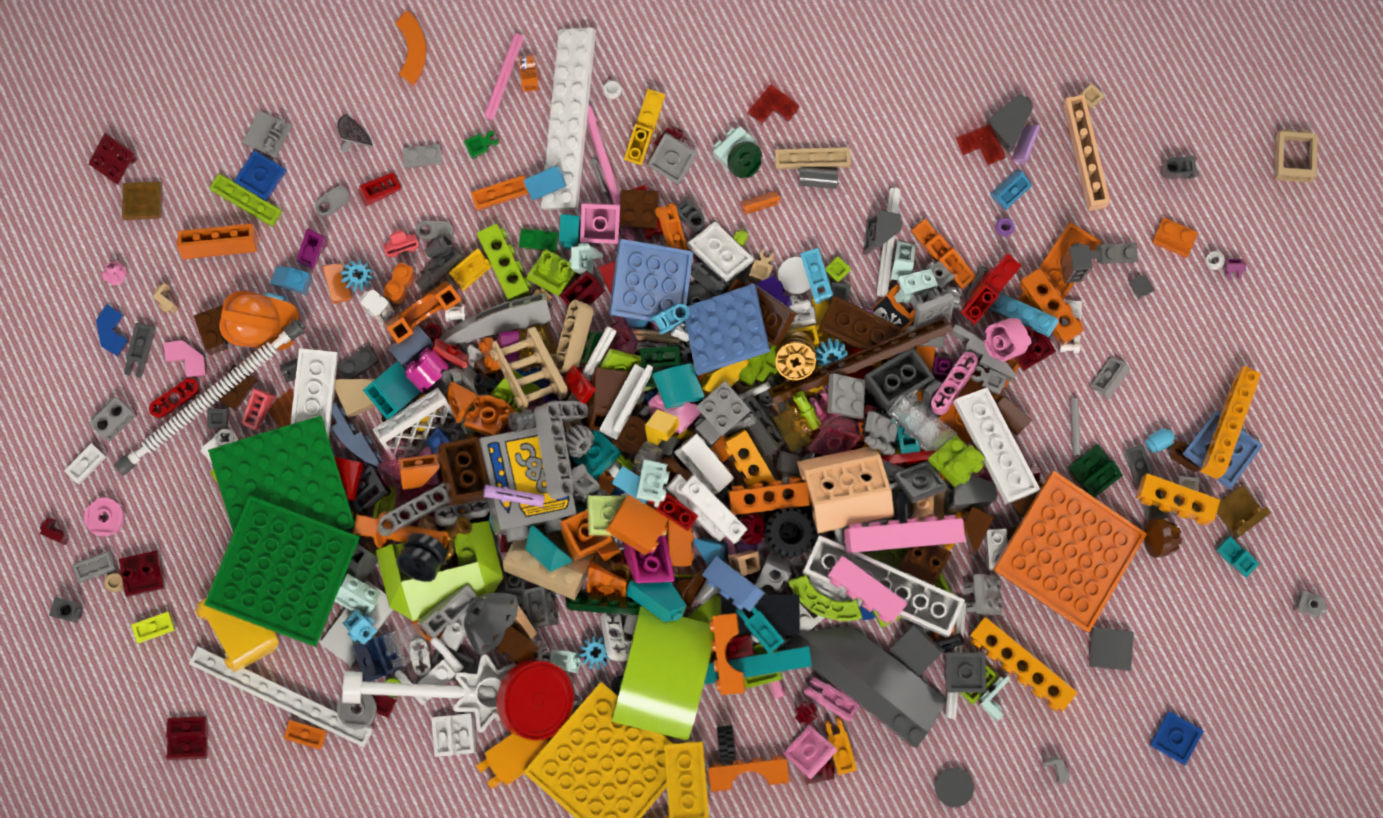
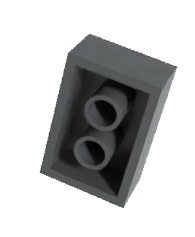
M912 347L910 350L901 353L865 375L863 380H865V388L879 408L889 411L922 391L927 384L930 385L935 377L914 347Z

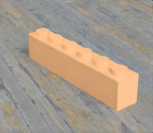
M1085 94L1066 98L1063 103V109L1087 210L1093 211L1106 208L1110 203Z

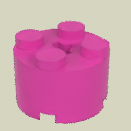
M428 347L419 354L421 357L416 362L412 360L405 367V376L420 392L424 391V387L426 389L431 387L442 376V369L447 370L449 367L434 350Z

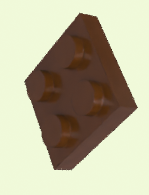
M621 190L619 228L657 229L658 217L655 214V209L659 203V191Z

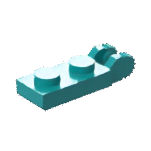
M755 607L752 608V612L755 615L750 619L747 618L743 610L736 609V612L745 621L744 624L769 654L785 642L764 615Z

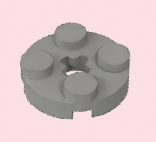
M361 694V704L359 706L362 708V711L358 714L352 711V708L356 707V703H342V697L339 699L337 715L348 728L362 729L372 724L377 714V704L370 694Z

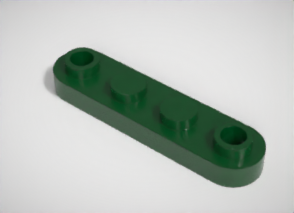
M578 593L575 600L568 597L565 598L566 608L572 611L637 615L641 606L630 597Z

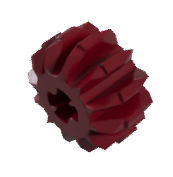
M758 512L741 514L738 520L747 530L740 537V541L748 545L762 542V539L765 538L763 536L764 526L767 521L763 520V515L758 514Z

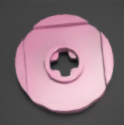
M110 498L94 500L95 502L89 505L84 513L86 526L97 536L108 537L117 534L125 518L122 506ZM104 512H107V515L109 516V519H107L106 522H103V520L100 519V516L104 515Z

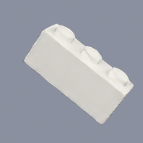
M698 434L688 438L674 451L688 470L713 495L719 493L734 479L730 470L719 461L717 454L709 449L705 440L698 436Z

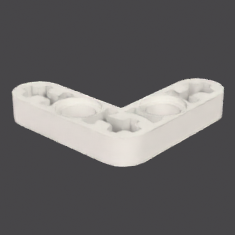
M602 613L601 624L607 656L614 661H627L631 641H625L620 614ZM609 630L616 631L618 637L611 636Z

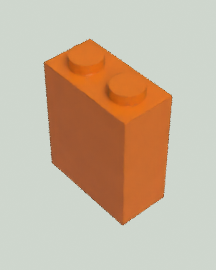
M628 494L605 531L643 555H646L648 552H653L659 543L656 540L659 535L663 536L668 528L666 523L669 519Z

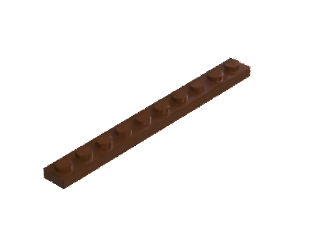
M945 316L813 370L804 379L789 380L767 389L769 396L774 404L783 403L798 392L802 391L805 393L828 383L830 374L845 376L855 373L859 369L872 366L883 359H889L895 354L908 351L917 345L925 344L936 337L945 336L953 331L952 326Z

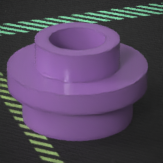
M1001 218L995 225L996 232L1003 237L1010 236L1015 228L1013 221L1009 218ZM1006 225L1008 230H1003L1001 226Z

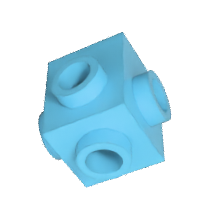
M357 609L342 623L349 631L347 633L354 642L359 640L363 645L377 632L373 626L375 622L368 615L364 617Z

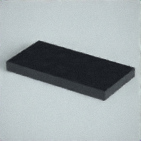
M762 595L754 607L764 615L779 635L800 634L799 595ZM721 596V615L737 613L736 609L738 607L732 603L734 601L733 598L730 597L727 600L724 596ZM745 608L742 609L748 619L755 615L752 610L749 612ZM737 613L739 634L737 635H753L744 624L745 621Z

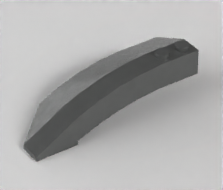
M852 626L800 632V634H795L785 647L786 650L809 647L812 667L809 668L836 687L913 748H917L928 734L947 701L917 675Z

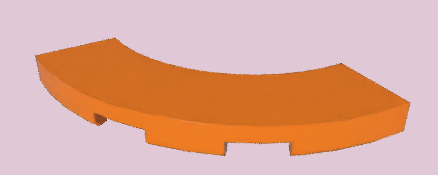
M406 10L395 23V26L402 32L407 42V58L399 72V76L414 87L425 67L427 47L419 23Z

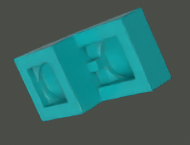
M1227 536L1215 548V551L1245 578L1259 565L1257 560L1247 550H1243L1231 536Z

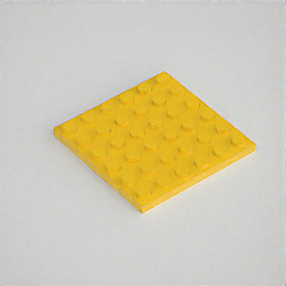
M602 682L597 685L523 773L575 818H641L667 788L663 744L673 743L662 734L611 722L618 696Z

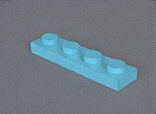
M1000 292L998 294L999 297L988 309L1007 319L1018 318L1025 327L1028 326L1047 337L1050 336L1059 322L1056 317Z

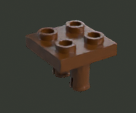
M939 545L910 547L898 570L935 586L952 552Z

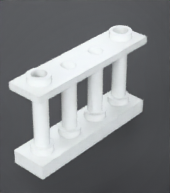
M677 474L664 488L674 499L699 515L696 521L717 542H720L726 536L735 544L747 530L694 475L686 481L680 474Z

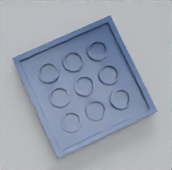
M619 239L609 315L655 323V321L651 320V317L675 304L686 305L693 251ZM677 308L675 314L679 318L682 315V311L680 308Z
M755 284L687 306L690 312L685 323L695 372L698 376L771 352Z

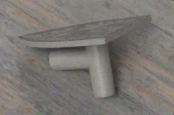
M347 114L340 117L336 128L340 140L345 141L340 148L342 152L347 153L352 143L373 147L367 132Z

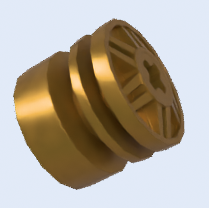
M787 332L780 347L776 346V367L785 378L801 380L809 376L815 369V344L811 337L804 332Z

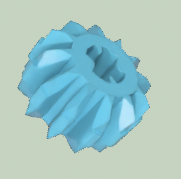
M351 260L349 262L350 266L345 264L343 267L346 271H341L340 275L344 276L341 282H348L346 289L353 286V292H356L357 287L362 292L364 291V286H370L368 281L373 280V277L369 275L372 273V269L366 270L368 263L362 266L361 260H358L357 264ZM355 272L357 275H361L359 279L357 277H353Z
M828 338L827 343L820 342L822 347H816L818 366L828 365L845 358L848 354L847 350H845V345L843 343L839 344L837 339L832 342Z
M592 636L593 643L590 644L589 640L586 639L585 643L588 647H580L581 650L586 651V653H581L580 657H587L583 661L584 665L591 661L589 664L590 669L596 663L597 669L600 670L601 662L605 667L608 665L604 660L605 658L608 660L612 659L606 655L605 643L602 645L603 637H600L597 643L595 636ZM594 648H598V651L601 650L598 658H595L594 655L591 656Z

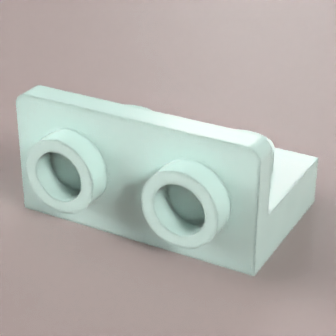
M649 460L643 461L636 498L654 501L655 507L659 506L660 501H664L666 490L663 489V485L667 484L669 472H666L667 464Z
M347 574L340 586L335 602L352 612L357 609L365 617L375 607L380 592Z

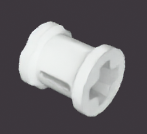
M465 304L451 307L445 311L446 322H450V320H466Z

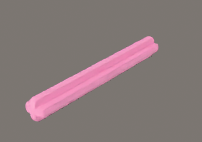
M515 33L485 110L484 116L487 119L493 120L523 43L524 37L519 33Z

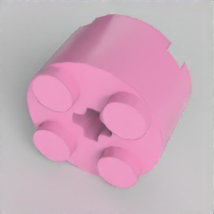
M1009 318L992 324L985 331L987 335L984 345L988 354L1002 362L1022 355L1031 344V338L1018 318Z

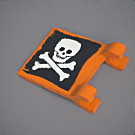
M897 284L872 309L874 315L901 327V334L914 322L916 311L914 309L909 313L900 303L896 302L894 296L901 289Z

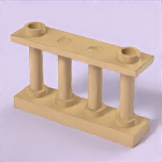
M535 327L528 329L525 340L500 349L497 341L492 342L491 357L494 361H497L515 396L514 400L518 408L521 407L522 410L528 409V402L552 393L556 394L559 400L566 398L567 386ZM526 347L532 348L534 352L532 356L510 364L507 363L504 355ZM535 362L537 364L540 363L541 371L516 380L512 371ZM542 378L549 380L550 386L524 395L520 388Z

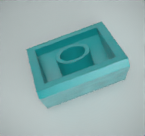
M533 525L531 526L525 549L549 572L573 561L548 536Z

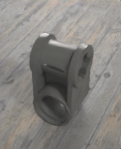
M1197 156L1169 158L1161 167V175L1166 179L1198 177L1199 172L1196 168ZM1167 165L1173 166L1175 171H1170Z
M688 196L684 197V201L676 206L679 219L692 232L700 233L705 228L704 216ZM695 219H699L701 223L699 225H693L692 221Z

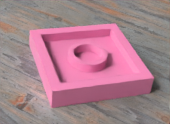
M809 725L783 755L811 779L836 753L837 749Z

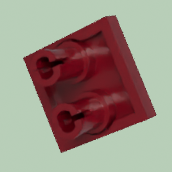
M1028 326L1025 328L1031 338V344L1025 353L1014 358L1023 372L1056 352L1047 336L1032 330Z
M156 550L119 559L120 575L123 581L125 597L165 589L159 551Z

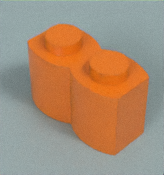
M400 262L394 268L392 279L386 284L383 293L388 302L400 306L405 301L407 289L413 285L416 277L412 267Z

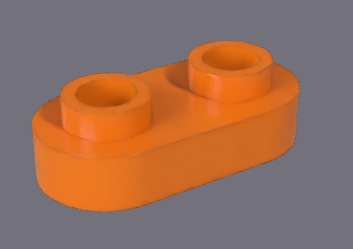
M483 337L481 342H479V351L484 355L485 366L489 367L491 371L499 370L500 367L497 361H494L490 354L493 338Z

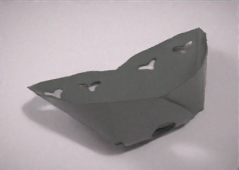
M488 593L469 605L464 618V629L473 649L479 655L488 653L496 648L502 641L505 630L513 624L518 612L517 596L509 593ZM478 607L480 612L474 615L473 610Z

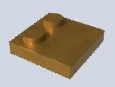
M161 181L123 183V220L161 219Z

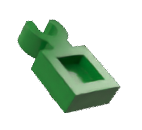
M493 130L489 131L483 138L481 134H478L463 141L472 159L489 152L488 146H497L499 144L498 139L490 140V137L495 135Z

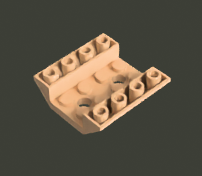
M864 447L797 462L801 478L806 480L814 508L813 519L818 533L849 527L851 524H863L894 517L891 488L881 456L876 449ZM868 474L871 480L868 482L863 481L861 475ZM830 482L834 487L828 490L823 487V484Z

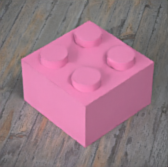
M582 203L580 242L618 244L620 204Z

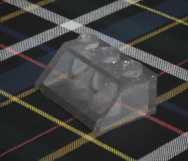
M900 395L887 412L892 417L891 421L906 429L904 432L913 439L915 437L919 441V446L926 451L938 450L957 434L915 396Z

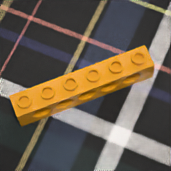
M1243 366L1235 374L1200 472L1217 480L1226 473L1262 373Z
M986 617L981 620L968 636L972 639L970 642L976 648L980 649L982 647L986 651L988 658L992 661H999L1004 671L1009 674L1012 672L1017 676L1016 680L1025 687L1028 685L1032 688V693L1037 698L1042 699L1043 697L1048 701L1047 705L1053 711H1064L1077 695V691ZM987 636L995 638L996 643L994 646H989L986 643ZM1003 648L1010 650L1011 657L1009 659L1002 656L1001 651ZM1018 661L1025 662V671L1018 670ZM1034 673H1038L1041 676L1042 681L1040 684L1033 682L1032 676ZM1049 686H1054L1057 689L1055 697L1048 694Z

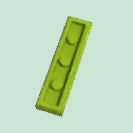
M220 173L209 187L210 191L271 227H274L283 213L279 208Z

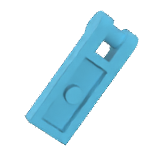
M819 248L801 253L800 255L815 303H822V300L825 299L831 300L834 294ZM824 287L825 292L819 293L818 288Z

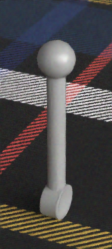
M592 159L591 165L594 167L599 181L600 193L606 195L607 189L604 188L598 169V160Z

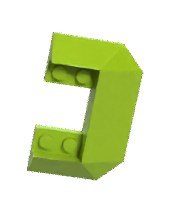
M489 521L472 523L471 533L467 535L459 533L456 536L454 545L460 567L438 572L435 580L431 582L415 580L399 569L396 560L405 543L390 544L376 550L389 607L412 621L420 620L436 605L466 584L479 598L485 594L494 593L503 579Z

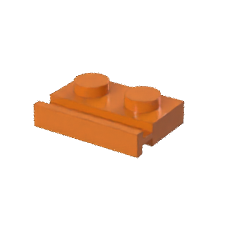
M1163 217L1152 244L1187 258L1199 232Z

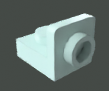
M551 649L550 663L557 665L563 671L578 673L581 666V657L578 653Z

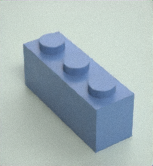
M717 556L702 574L708 579L706 583L713 589L720 588L721 591L719 593L727 600L730 597L733 598L734 601L732 603L740 610L745 608L750 612L764 594L763 591Z

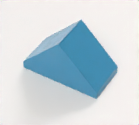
M706 537L693 540L708 566L716 556L725 562L728 543L717 542Z

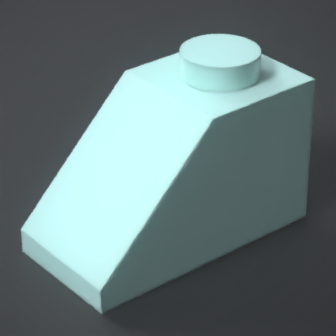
M897 241L891 279L898 281L897 279L900 276L912 274L916 244Z

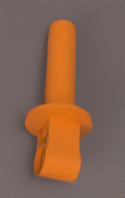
M387 511L381 513L378 519L356 515L352 534L374 537V542L378 548L388 546L391 540L405 543L408 536L413 533L429 535L442 543L445 548L448 545L449 535L447 532L409 525L390 536L380 535L377 531V524L381 517L389 513ZM389 522L382 523L385 529L392 528Z

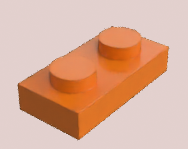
M289 720L283 739L322 750L328 731Z

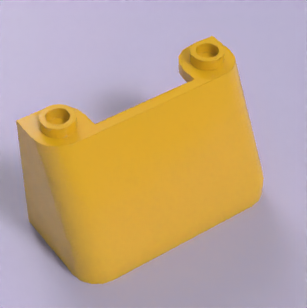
M206 598L196 604L195 612L197 616L209 622L226 652V658L223 659L224 663L234 673L276 651L279 642L275 632L204 606Z

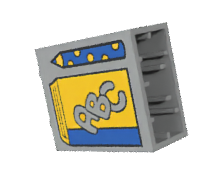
M537 428L480 438L479 443L490 486L499 488L505 486L511 490L544 495L542 507L511 501L501 502L499 499L488 498L487 502L495 535L506 533L508 542L524 540L528 538L529 528L532 525L534 527L544 526L545 534L562 532L560 522L577 514L573 495L556 500L549 496Z

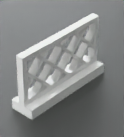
M436 388L372 430L396 466H398V459L410 458L428 446L426 441L430 437L428 435L430 428H439L449 433L451 428H457L460 426V423H457L455 420L449 425H444L446 418H453L455 420V417L439 388ZM445 405L443 413L436 412L438 408ZM429 416L427 423H419L421 419ZM434 417H441L439 424H432ZM413 427L410 434L403 433L407 428ZM417 427L425 428L423 435L415 434ZM396 437L394 444H386L387 441ZM401 438H409L407 445H399ZM413 439H421L420 444L411 446ZM397 449L405 450L403 455L398 458L395 457Z

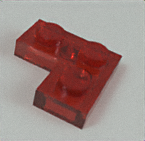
M770 84L750 108L748 115L761 125L764 124L773 112L789 122L798 112L800 106Z
M992 123L956 137L963 155L981 149L987 165L1006 157Z

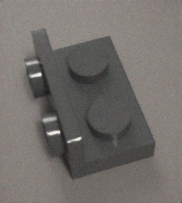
M542 586L526 589L524 596L527 619L533 628L558 625L559 613L556 609V593Z

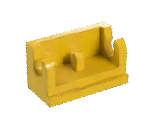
M477 248L450 271L449 274L464 292L491 269L492 266Z

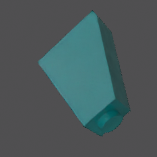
M635 580L629 582L626 590L627 596L665 623L672 620L677 621L683 616L686 604L671 582L636 583Z

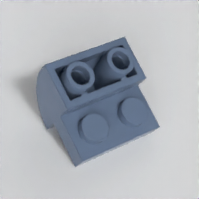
M419 325L413 328V334L399 344L395 341L388 347V350L405 370V367L412 360L416 362L421 357L419 354L425 348L432 349V341Z

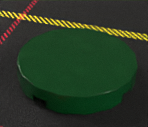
M743 141L735 145L727 159L729 171L741 179L752 177L761 167L762 152L760 148L750 141Z

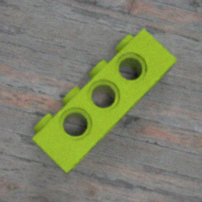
M496 223L477 232L480 243L508 301L529 295L528 288H531L527 277L523 278L521 275L523 268L519 260L515 262L512 256L515 252L512 245H507L505 238L508 237L503 227L499 229ZM495 243L502 244V247L498 250L492 248ZM504 259L510 260L507 266H501L500 262ZM509 277H518L515 283L508 282Z

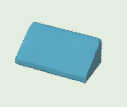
M622 466L612 484L636 498L640 477ZM636 498L644 504L647 502L645 499Z

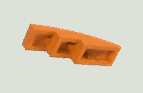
M926 219L920 221L910 230L936 263L940 261L951 274L955 275L953 281L961 289L974 279V273L954 248L948 245L941 234L937 233Z

